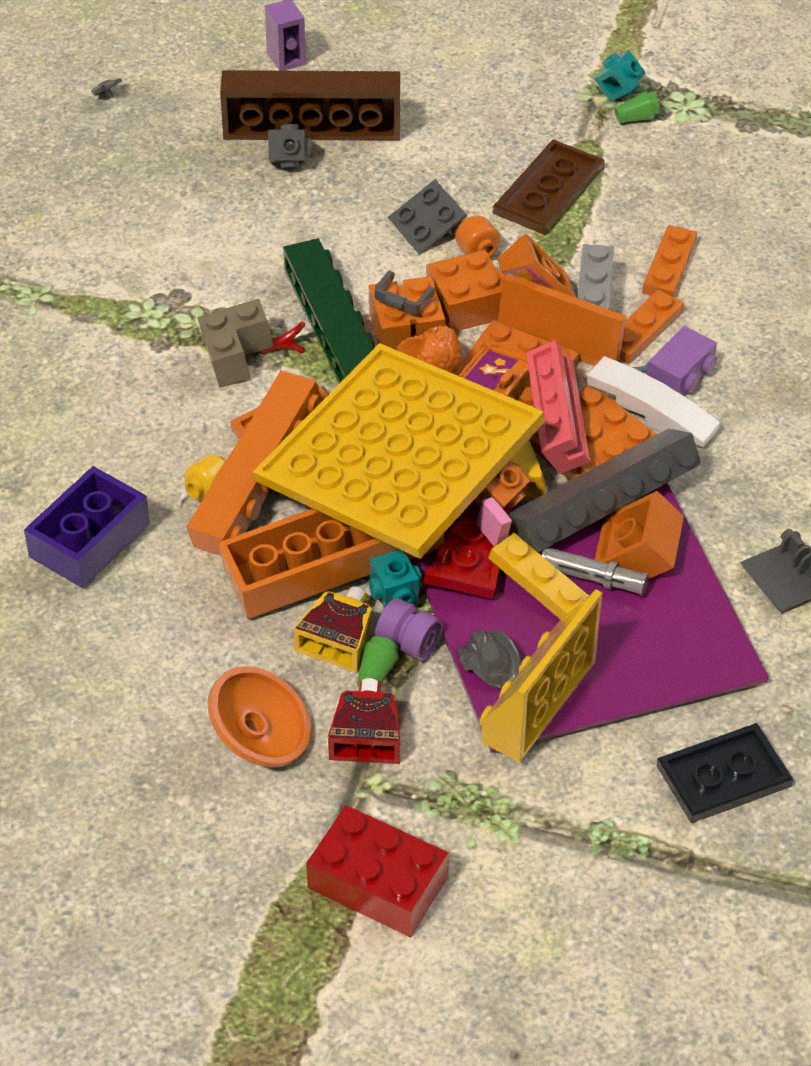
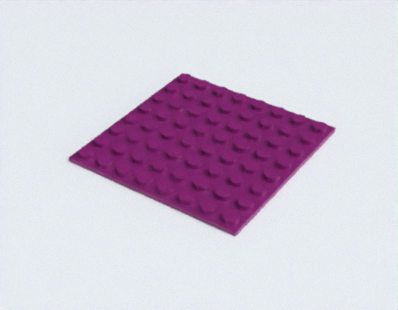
M668 483L632 501L635 502L658 491L683 514ZM527 503L515 505L510 512ZM685 515L674 568L648 579L643 596L615 587L612 590L605 589L603 584L564 574L588 595L595 590L602 592L596 659L594 665L536 741L768 682L769 677ZM604 517L549 547L595 560ZM456 519L451 524V526L444 532L445 542L450 536L451 530L455 525L456 521L458 522L459 519ZM440 549L424 554L420 559L417 557L411 559L413 565L419 568L422 580H424L426 571L429 566H432ZM500 568L493 599L425 583L422 585L434 616L443 621L442 636L478 723L485 708L488 705L493 706L497 702L501 689L488 685L473 670L466 671L463 664L459 661L460 656L457 653V645L466 647V643L470 640V634L479 628L484 631L499 630L506 633L513 641L522 663L526 656L532 657L535 653L542 635L546 631L551 632L560 621L556 615ZM488 746L490 753L497 751Z

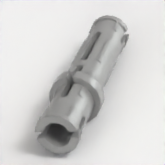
M550 547L544 549L542 556L563 574L603 584V587L609 590L615 587L642 596L645 593L649 578L648 573L620 567L618 562L610 561V563H605Z

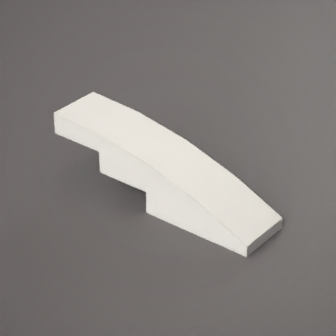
M604 356L587 375L589 386L616 395V403L625 409L644 415L645 425L661 432L668 428L690 432L693 434L695 444L704 447L720 428L718 420L691 400L660 381Z

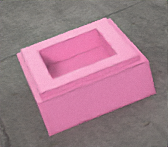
M491 497L482 501L476 525L495 547L508 537L512 520L497 501Z

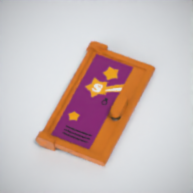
M485 341L481 345L479 352L458 376L509 397L528 374L529 368L526 357L500 349L496 343Z

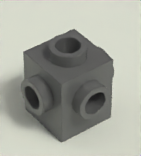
M295 124L281 125V130H268L269 162L281 163V168H299V163H306L305 155H311V137H305V130H299V125ZM287 143H294L295 148L293 150L285 149Z

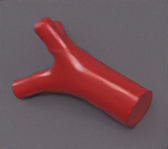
M301 321L290 331L272 338L274 347L262 350V355L279 349H291L304 353L305 348L296 344L294 337L305 327V323Z

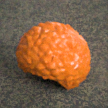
M439 325L430 328L424 334L415 335L414 337L407 338L405 341L402 340L400 345L397 346V351L452 374L458 370V366L461 364V342L458 340L455 330L448 326Z

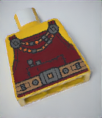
M350 587L345 596L330 591L324 592L294 627L295 651L358 673L364 645L369 641L372 632V607L365 604L368 599L367 593L359 587Z

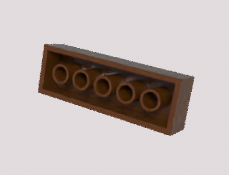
M222 70L220 99L223 140H268V130H281V125L295 124L299 125V130H305V137H311V140L400 141V71Z

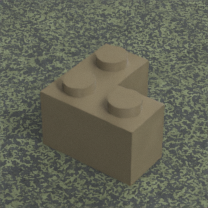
M260 299L197 317L219 388L250 379L245 355L274 347L268 321Z

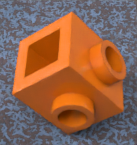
M510 460L474 501L481 507L483 500L493 497L502 508L507 506L511 510L525 496L521 490L530 480L524 475L522 468Z

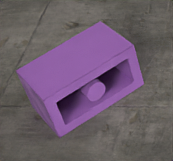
M284 0L265 5L267 53L277 69L285 71L306 65L305 19L293 0Z
M683 326L648 361L647 375L683 396L687 392L692 393L697 387L699 380L705 374L709 375L717 364L718 358L715 356L717 342Z

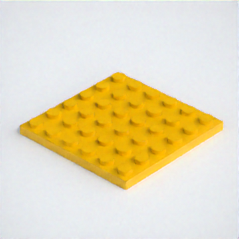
M379 343L253 471L255 482L420 559L545 422L544 411Z

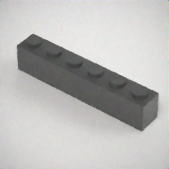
M668 428L507 514L512 520L509 530L510 534L515 533L535 551L540 552L701 465L693 434Z

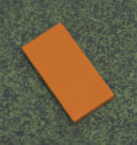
M509 273L504 277L498 316L499 323L549 342L557 340L560 346L578 352L579 361L596 366L604 356L619 362L626 315Z

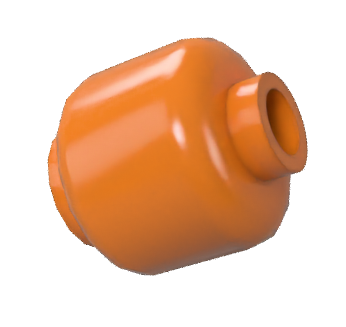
M480 215L471 216L463 220L455 235L456 243L464 254L486 250L491 258L497 252L501 243L498 230L486 217Z

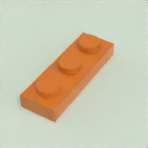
M671 225L667 226L643 283L642 294L651 296L659 289L672 297L675 296L696 244L697 231Z
M659 289L626 319L620 360L630 364L683 313L684 302Z

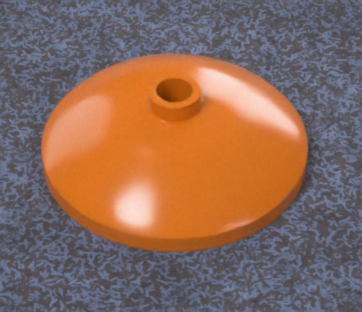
M242 666L224 672L212 685L207 701L210 721L222 742L236 755L256 765L281 767L292 763L305 751L311 737L309 714L299 695L283 679L264 669Z

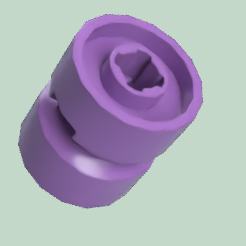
M394 598L381 613L376 625L375 636H382L392 640L398 647L401 645V650L406 655L418 661H424L433 652L439 641L443 629V621L428 612L420 611L417 613L416 606L400 598Z

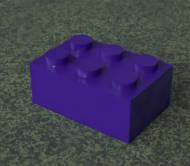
M92 466L24 529L29 557L83 588L150 524L147 495Z

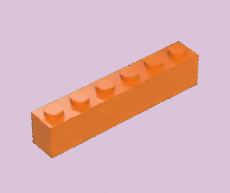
M285 371L279 372L186 527L195 548L221 556L218 542L246 533L252 520L258 518L263 501L268 493H272L273 490L255 482L253 471L323 401L316 380Z

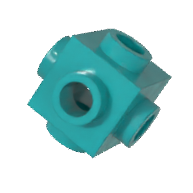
M627 50L619 55L616 52L609 55L602 62L604 67L594 80L609 100L613 101L623 95H630L640 86L638 82L646 72L632 53Z
M399 549L370 558V580L368 584L374 600L379 599L383 608L394 598H400L410 604L419 602V586L423 585L422 576L419 568L416 565H411L404 551Z

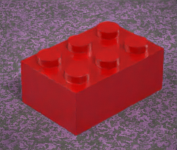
M345 805L306 862L307 887L411 938L448 879L449 852Z

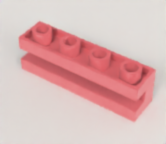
M553 340L526 352L534 408L544 411L545 422L538 429L541 452L556 471L562 474L590 462L574 363L568 355L563 357L562 347L557 340Z

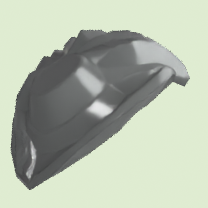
M479 628L470 634V640L466 643V647L457 645V653L460 656L459 661L463 664L466 671L473 670L480 679L492 687L502 689L508 680L513 681L518 675L521 665L519 652L513 641L504 632L499 630L484 631Z

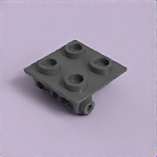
M435 179L388 216V219L415 251L421 254L447 232L450 236H455L460 223L467 215Z
M787 529L781 534V545L743 560L740 563L779 612L811 599V546L805 545L801 540V534L792 529Z

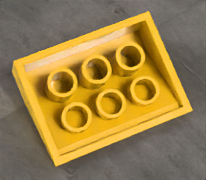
M598 590L593 591L565 615L551 632L546 631L542 635L537 650L532 657L528 655L524 658L519 667L518 675L513 681L508 680L503 685L497 702L493 706L488 705L483 711L479 721V725L482 726L481 743L518 762L523 759L595 663L602 592Z

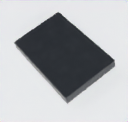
M757 723L659 757L656 763L658 770L691 824L790 788L793 783L792 776Z

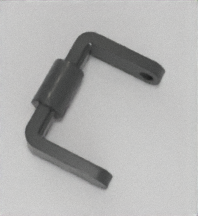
M389 270L375 286V299L399 310H404L411 314H419L434 297L436 289L430 286L417 302L385 291L395 276V273Z

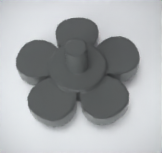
M116 78L103 81L93 88L91 92L92 94H97L105 91L107 97L113 96L110 88L122 82V79Z

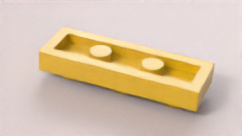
M515 533L491 549L488 558L560 620L589 596Z

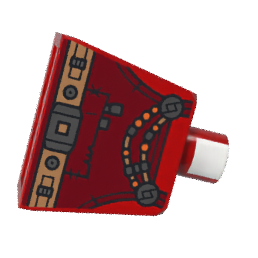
M371 678L363 679L359 682L358 691L346 690L341 693L328 733L329 760L400 764V732L395 696L392 693L381 692L379 681Z

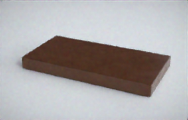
M552 139L493 205V214L547 235L603 170L605 159Z

